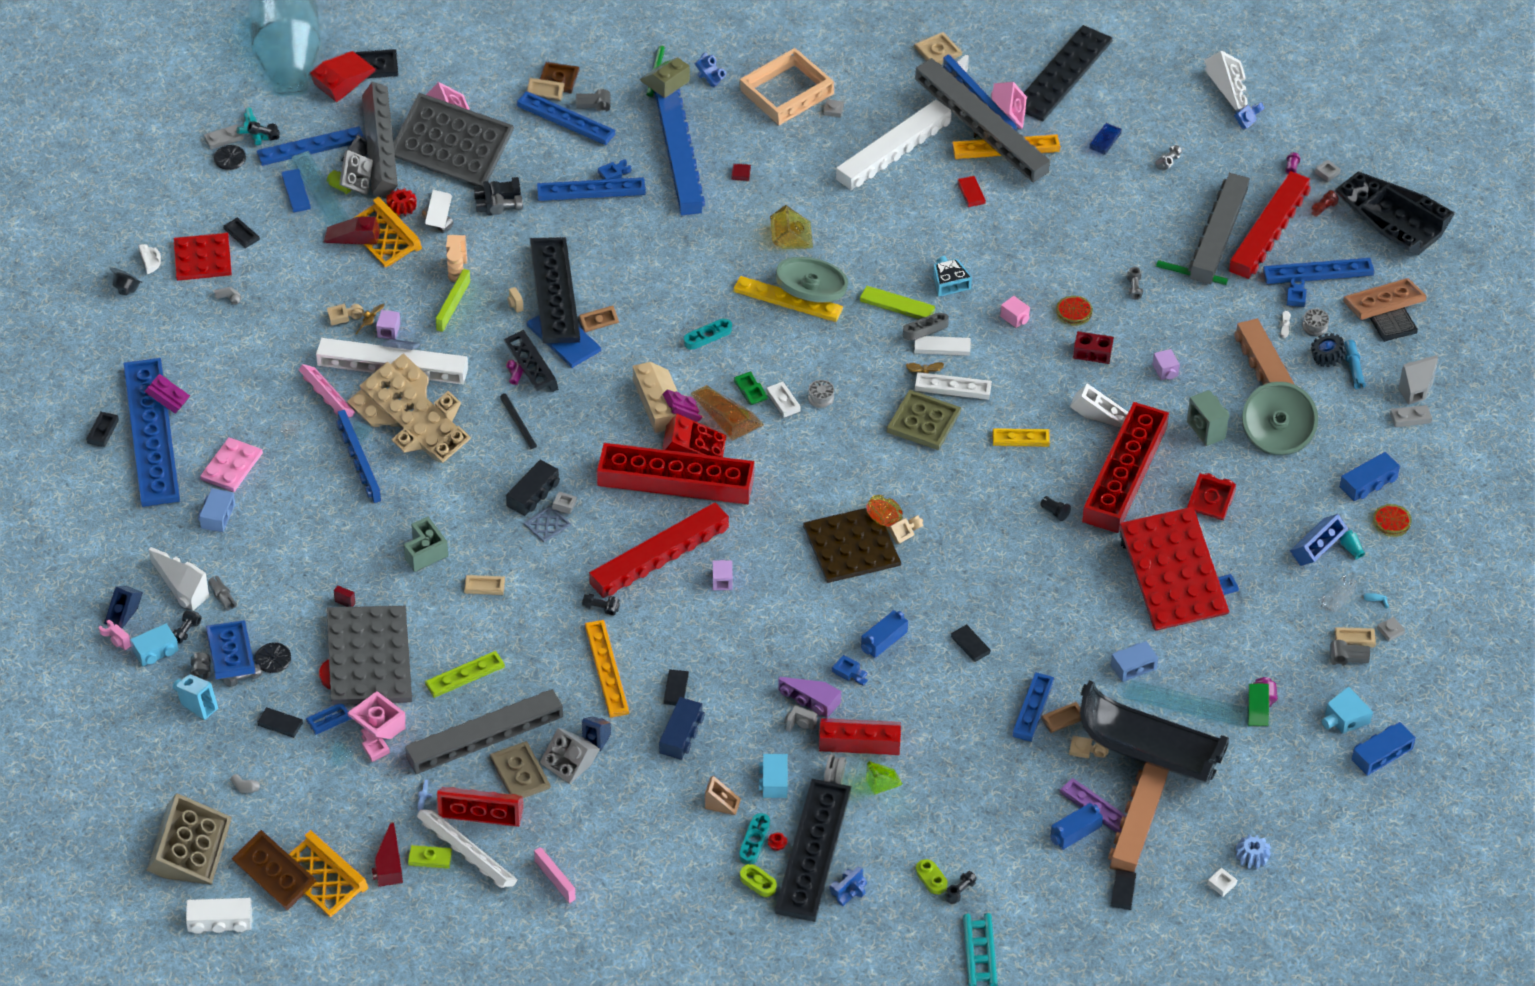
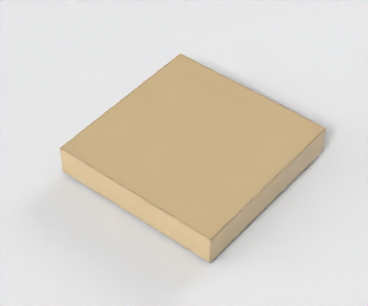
M944 32L914 44V48L926 61L933 58L936 62L943 64V58L948 54L953 59L962 56V51Z

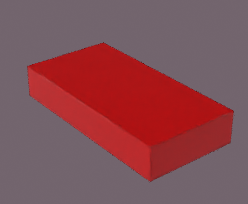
M975 176L957 180L968 207L986 203V199Z

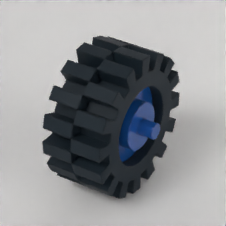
M1326 333L1324 337L1320 335L1318 336L1319 339L1315 338L1314 343L1312 342L1311 351L1317 365L1320 364L1321 367H1324L1326 364V367H1330V364H1333V366H1336V362L1340 364L1342 362L1341 359H1345L1347 354L1343 338L1338 334L1334 336V333H1331L1328 336V333Z

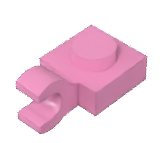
M108 620L107 626L109 628L105 629L99 626L100 634L106 637L111 636V641L116 647L120 646L123 650L131 647L129 635L117 624L114 625L112 621Z
M365 728L361 730L363 734L361 737L365 741L362 743V748L372 762L390 754V749L383 738L374 737Z

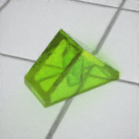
M871 761L867 763L866 781L874 795L903 785L895 769Z

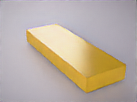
M992 429L993 446L1050 447L1049 429Z

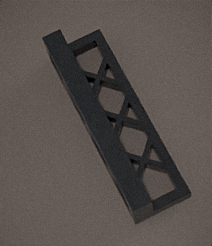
M524 330L504 339L505 344L536 391L547 386L551 392L559 390L555 376ZM519 339L520 346L511 344V342ZM521 352H526L528 358L520 357ZM529 364H533L536 367V371L528 370ZM537 376L542 377L544 381L537 384Z

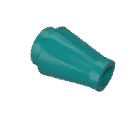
M1349 530L1339 538L1340 544L1355 559L1365 555L1357 533Z

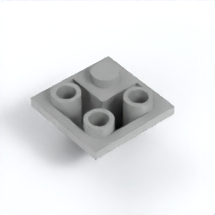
M345 150L339 185L367 195L373 160Z
M1437 355L1403 365L1398 389L1408 404L1426 399L1434 381L1438 362Z
M558 728L540 764L571 784L592 765L600 749L585 738Z

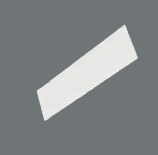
M433 190L425 224L445 229L452 198L451 194Z

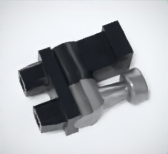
M513 177L512 181L508 182L492 181L489 183V181H483V187L474 188L476 212H486L487 216H491L492 214L499 215L505 208L515 207L516 210H523L519 177Z

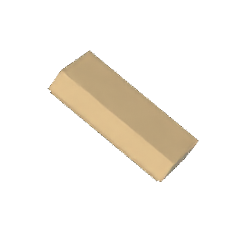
M529 78L528 92L541 98L561 101L564 83Z
M466 575L464 594L504 595L505 577Z
M1335 627V640H1344L1348 645L1376 646L1375 629Z

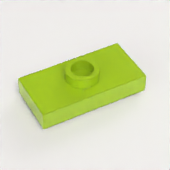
M411 845L408 865L450 869L452 848Z

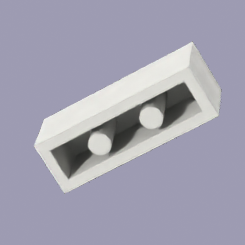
M251 898L187 900L186 923L188 932L198 934L203 931L221 933L228 930H235L236 932L251 930Z

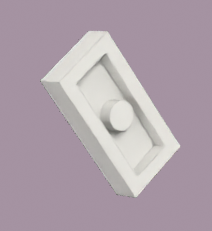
M784 382L766 388V393L783 417L800 412V405Z

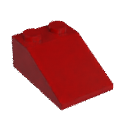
M351 51L323 61L310 72L315 86L335 102H338L376 70L355 52Z

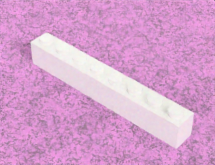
M934 100L836 168V180L850 190L860 187L865 180L873 178L878 171L886 169L890 163L899 160L903 154L909 153L913 147L922 144L926 138L935 135L942 127H947L951 122V110L938 100Z
M321 338L316 353L317 366L375 373L387 361L391 364L404 353L428 376L429 380L464 385L468 371V357L392 348Z

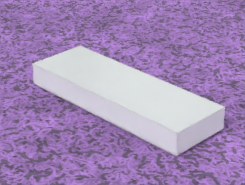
M924 336L915 340L914 353L970 356L971 338Z

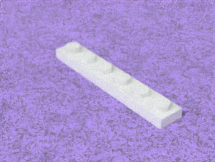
M420 810L417 817L423 821L422 824L425 827L434 830L438 838L450 843V847L453 850L461 852L465 856L466 861L478 866L482 874L494 879V883L497 886L504 888L513 887L518 879L433 810Z

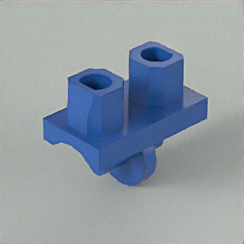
M705 52L694 63L699 70L697 76L699 78L704 77L711 87H716L727 73L723 68L718 69L715 65L717 63L716 58L713 55H708Z
M858 866L854 871L847 869L842 875L843 881L841 883L834 881L829 886L831 894L837 898L838 903L842 906L854 896L863 897L866 893L864 887L867 884L863 876V868Z

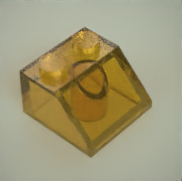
M784 205L770 216L772 242L782 249L813 248L811 222L787 205Z

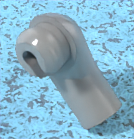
M232 287L215 290V297L217 299L228 297L232 304L237 305L240 303L241 295Z
M234 774L230 778V781L242 794L257 792L260 788L258 781L242 780L238 774Z

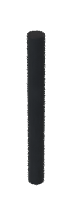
M502 394L500 399L530 449L536 448L537 444L507 394Z

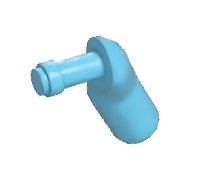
M1375 593L1364 594V600L1383 601L1384 607L1389 608L1388 598L1385 595Z

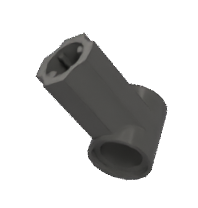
M599 89L595 93L576 94V108H595L598 112L600 110H606V112L610 110L611 94L606 89Z
M1335 640L1330 644L1331 663L1333 665L1342 664V666L1348 662L1369 663L1370 647L1348 645L1344 640Z

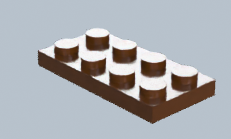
M262 830L232 858L234 863L287 911L317 882L307 870Z

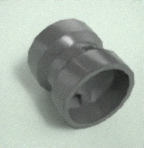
M202 652L193 654L191 656L192 667L190 674L196 677L203 675V679H208L210 677V656Z

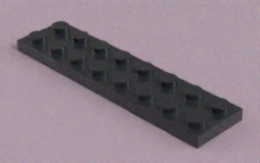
M1082 25L1024 91L1027 97L1025 114L1044 122L1112 43L1113 37Z
M566 237L530 238V251L543 343L580 342Z
M811 779L776 903L775 914L816 922L852 786Z

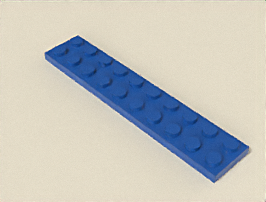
M161 358L125 362L123 364L141 505L146 507L180 502L168 408L145 392L159 374L163 376Z

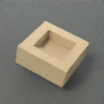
M517 288L509 289L507 301L510 308L513 307L517 313L524 311L523 298Z

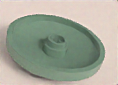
M811 257L785 259L778 264L775 273L776 282L784 291L800 299L813 302L838 300L846 294L848 279L838 267Z
M1271 382L1260 386L1248 397L1242 412V426L1249 441L1259 450L1272 455H1290L1304 449L1313 439L1318 426V411L1312 398L1302 388L1288 382Z

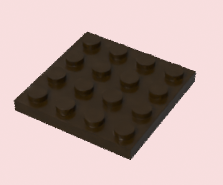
M868 507L803 522V528L827 583L901 566V560L885 524L875 520L869 513Z

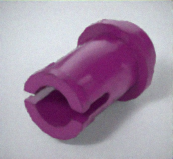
M1292 152L1286 158L1287 166L1285 172L1287 174L1290 171L1296 173L1297 166L1301 161L1299 154Z

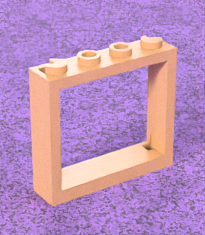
M794 48L741 78L740 91L775 123L781 125L833 95L834 81ZM793 66H796L817 84L779 107L774 106L755 89L757 86Z

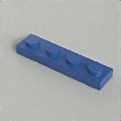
M1035 672L1015 724L1012 737L1032 742L1053 686L1054 677Z

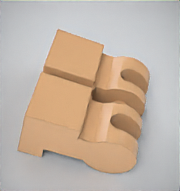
M447 235L448 278L452 282H456L461 271L464 269L463 264H467L466 235Z

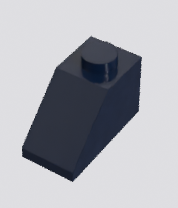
M116 586L104 624L107 625V621L110 620L114 625L117 624L123 629L138 609L143 592L129 586Z
M594 716L583 718L582 737L601 751L611 735V723Z

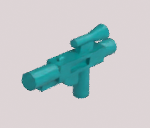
M247 107L245 109L244 118L246 122H244L243 127H237V134H251L247 131V126L249 122H257L252 108ZM251 134L252 140H254L257 146L261 145L262 141L269 140L267 134Z

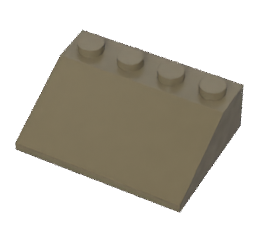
M176 793L166 806L146 871L165 879L212 885L232 817Z

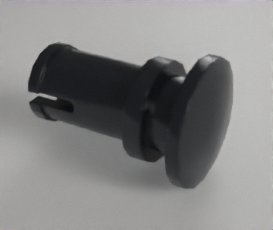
M1048 496L1041 500L1040 506L1053 512V515L1058 517L1059 521H1064L1071 512V505L1068 503L1056 502Z

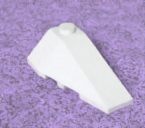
M1219 51L1206 59V73L1234 109L1239 111L1246 106L1247 98L1242 94V91H1246V86L1241 82V80H1245L1241 61L1223 51Z
M152 547L149 549L152 564L183 608L187 607L193 611L209 598L205 572L192 563H181L180 558L174 557L171 559L165 552Z

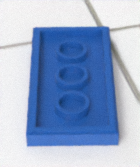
M538 315L527 321V326L542 340ZM580 327V342L546 343L571 368L601 352V347Z
M245 620L206 626L215 679L256 673Z

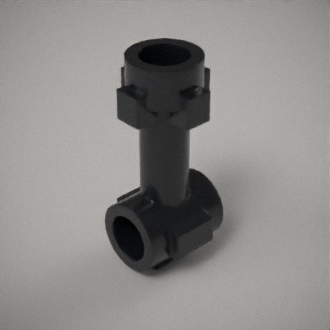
M249 122L247 126V131L251 134H267L270 141L279 139L280 132L274 123L264 127L260 126L258 122Z
M589 593V595L584 594L582 606L588 609L591 606L605 608L604 612L606 614L614 616L619 611L620 600L614 596H610L608 601L594 598V594Z
M186 610L183 613V625L172 632L177 639V643H182L183 640L188 638L187 631L192 625L199 626L202 616L198 612Z
M967 871L960 876L961 881L957 885H950L945 890L948 903H958L961 898L960 893L967 886L973 887L975 885L977 877L973 872Z

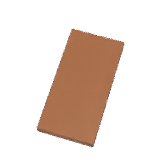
M1405 278L1344 296L1343 301L1362 320L1426 301V295L1409 278Z

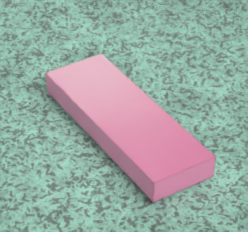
M541 847L534 850L536 864L569 903L573 902L576 899L575 887Z

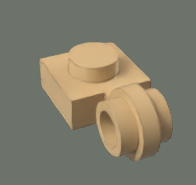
M345 304L327 308L331 326L349 322L348 316L357 320L362 318L364 314L363 307L359 304H353L347 309Z
M916 515L908 521L904 518L889 526L888 529L895 543L900 544L914 536L913 531L923 526V519Z
M1072 736L1069 755L1089 758L1090 752H1092L1096 757L1105 758L1109 753L1108 749L1097 743L1093 746L1092 739Z

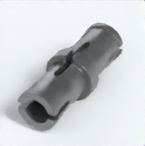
M215 576V579L211 577L208 584L214 590L215 597L218 600L220 599L227 611L230 610L229 605L232 609L236 608L237 603L230 595V589L224 586L219 576Z

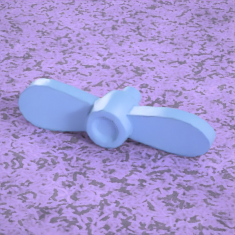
M428 779L424 781L423 790L419 791V812L423 810L425 800L432 798V794L427 792Z

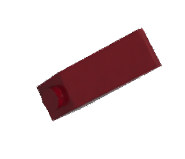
M358 216L328 226L324 243L377 245L380 234L376 217Z
M394 822L389 824L375 857V867L372 868L373 880L378 881V887L403 883Z

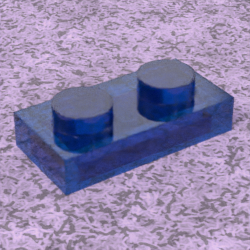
M1105 123L1091 141L1089 149L1106 155L1121 135L1122 129Z

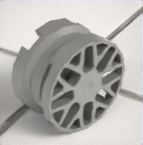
M1310 309L1304 314L1302 327L1305 333L1320 336L1327 332L1330 319L1325 311Z
M826 380L812 382L808 389L809 403L817 408H826L828 405H831L834 402L835 389L833 384Z
M829 755L824 781L842 784L846 767L845 757L836 758L834 755Z

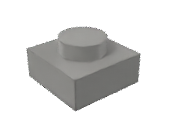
M827 99L824 115L841 118L844 102Z
M1326 160L1315 169V173L1327 182L1338 176L1341 171L1339 167L1329 160Z
M558 492L552 509L571 514L577 502V497Z
M1394 617L1377 626V629L1388 641L1405 634V629Z

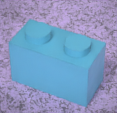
M167 623L130 639L132 651L142 666L154 664L157 660L166 656H172L175 652L179 651L177 639Z
M763 754V762H759V774H763V778H759V791H763V798H787L788 754Z

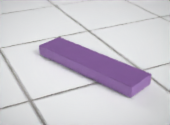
M1074 778L1060 789L1059 793L1080 808L1090 802L1092 805L1096 804L1099 807V812L1103 815L1102 823L1114 832L1121 833L1122 828H1119L1122 817H1127L1125 814Z

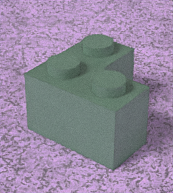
M429 516L411 524L413 540L404 544L405 560L414 572L448 557L447 540Z

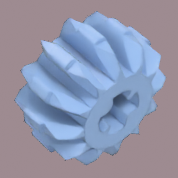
M1248 834L1247 838L1241 837L1236 845V859L1240 860L1241 865L1247 863L1248 869L1252 865L1256 869L1260 865L1265 866L1270 859V844L1266 843L1265 838L1259 839L1258 834L1255 837H1252L1250 834Z

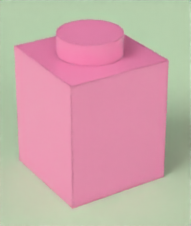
M1012 296L1001 305L1000 317L1017 328L1021 324L1024 325L1028 322L1030 307L1015 296Z

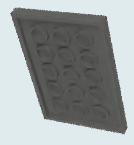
M418 93L394 141L395 158L477 187H483V181H489L514 130V126Z
M406 606L327 607L331 705L360 704L377 691L392 703L412 702Z

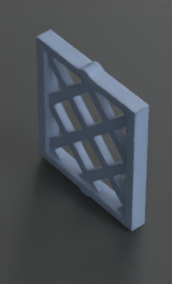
M389 339L383 342V346L414 350L420 347V343Z
M550 505L524 522V525L543 542H546L569 527L571 523L561 513L552 509ZM550 511L556 513L557 516H550ZM540 518H547V522L541 523ZM549 518L556 519V523H549ZM559 519H562L566 523L560 524ZM530 525H536V530L533 529ZM539 525H545L546 530H539ZM548 526H556L555 531L548 530ZM538 532L545 533V537H542Z

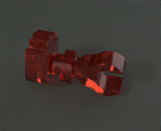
M1328 190L1320 202L1312 206L1311 209L1314 211L1311 214L1317 217L1330 205L1336 206L1339 201L1338 195L1333 190Z

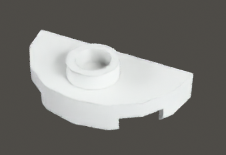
M146 244L138 245L147 274L157 270L161 264V256L158 249L148 247Z

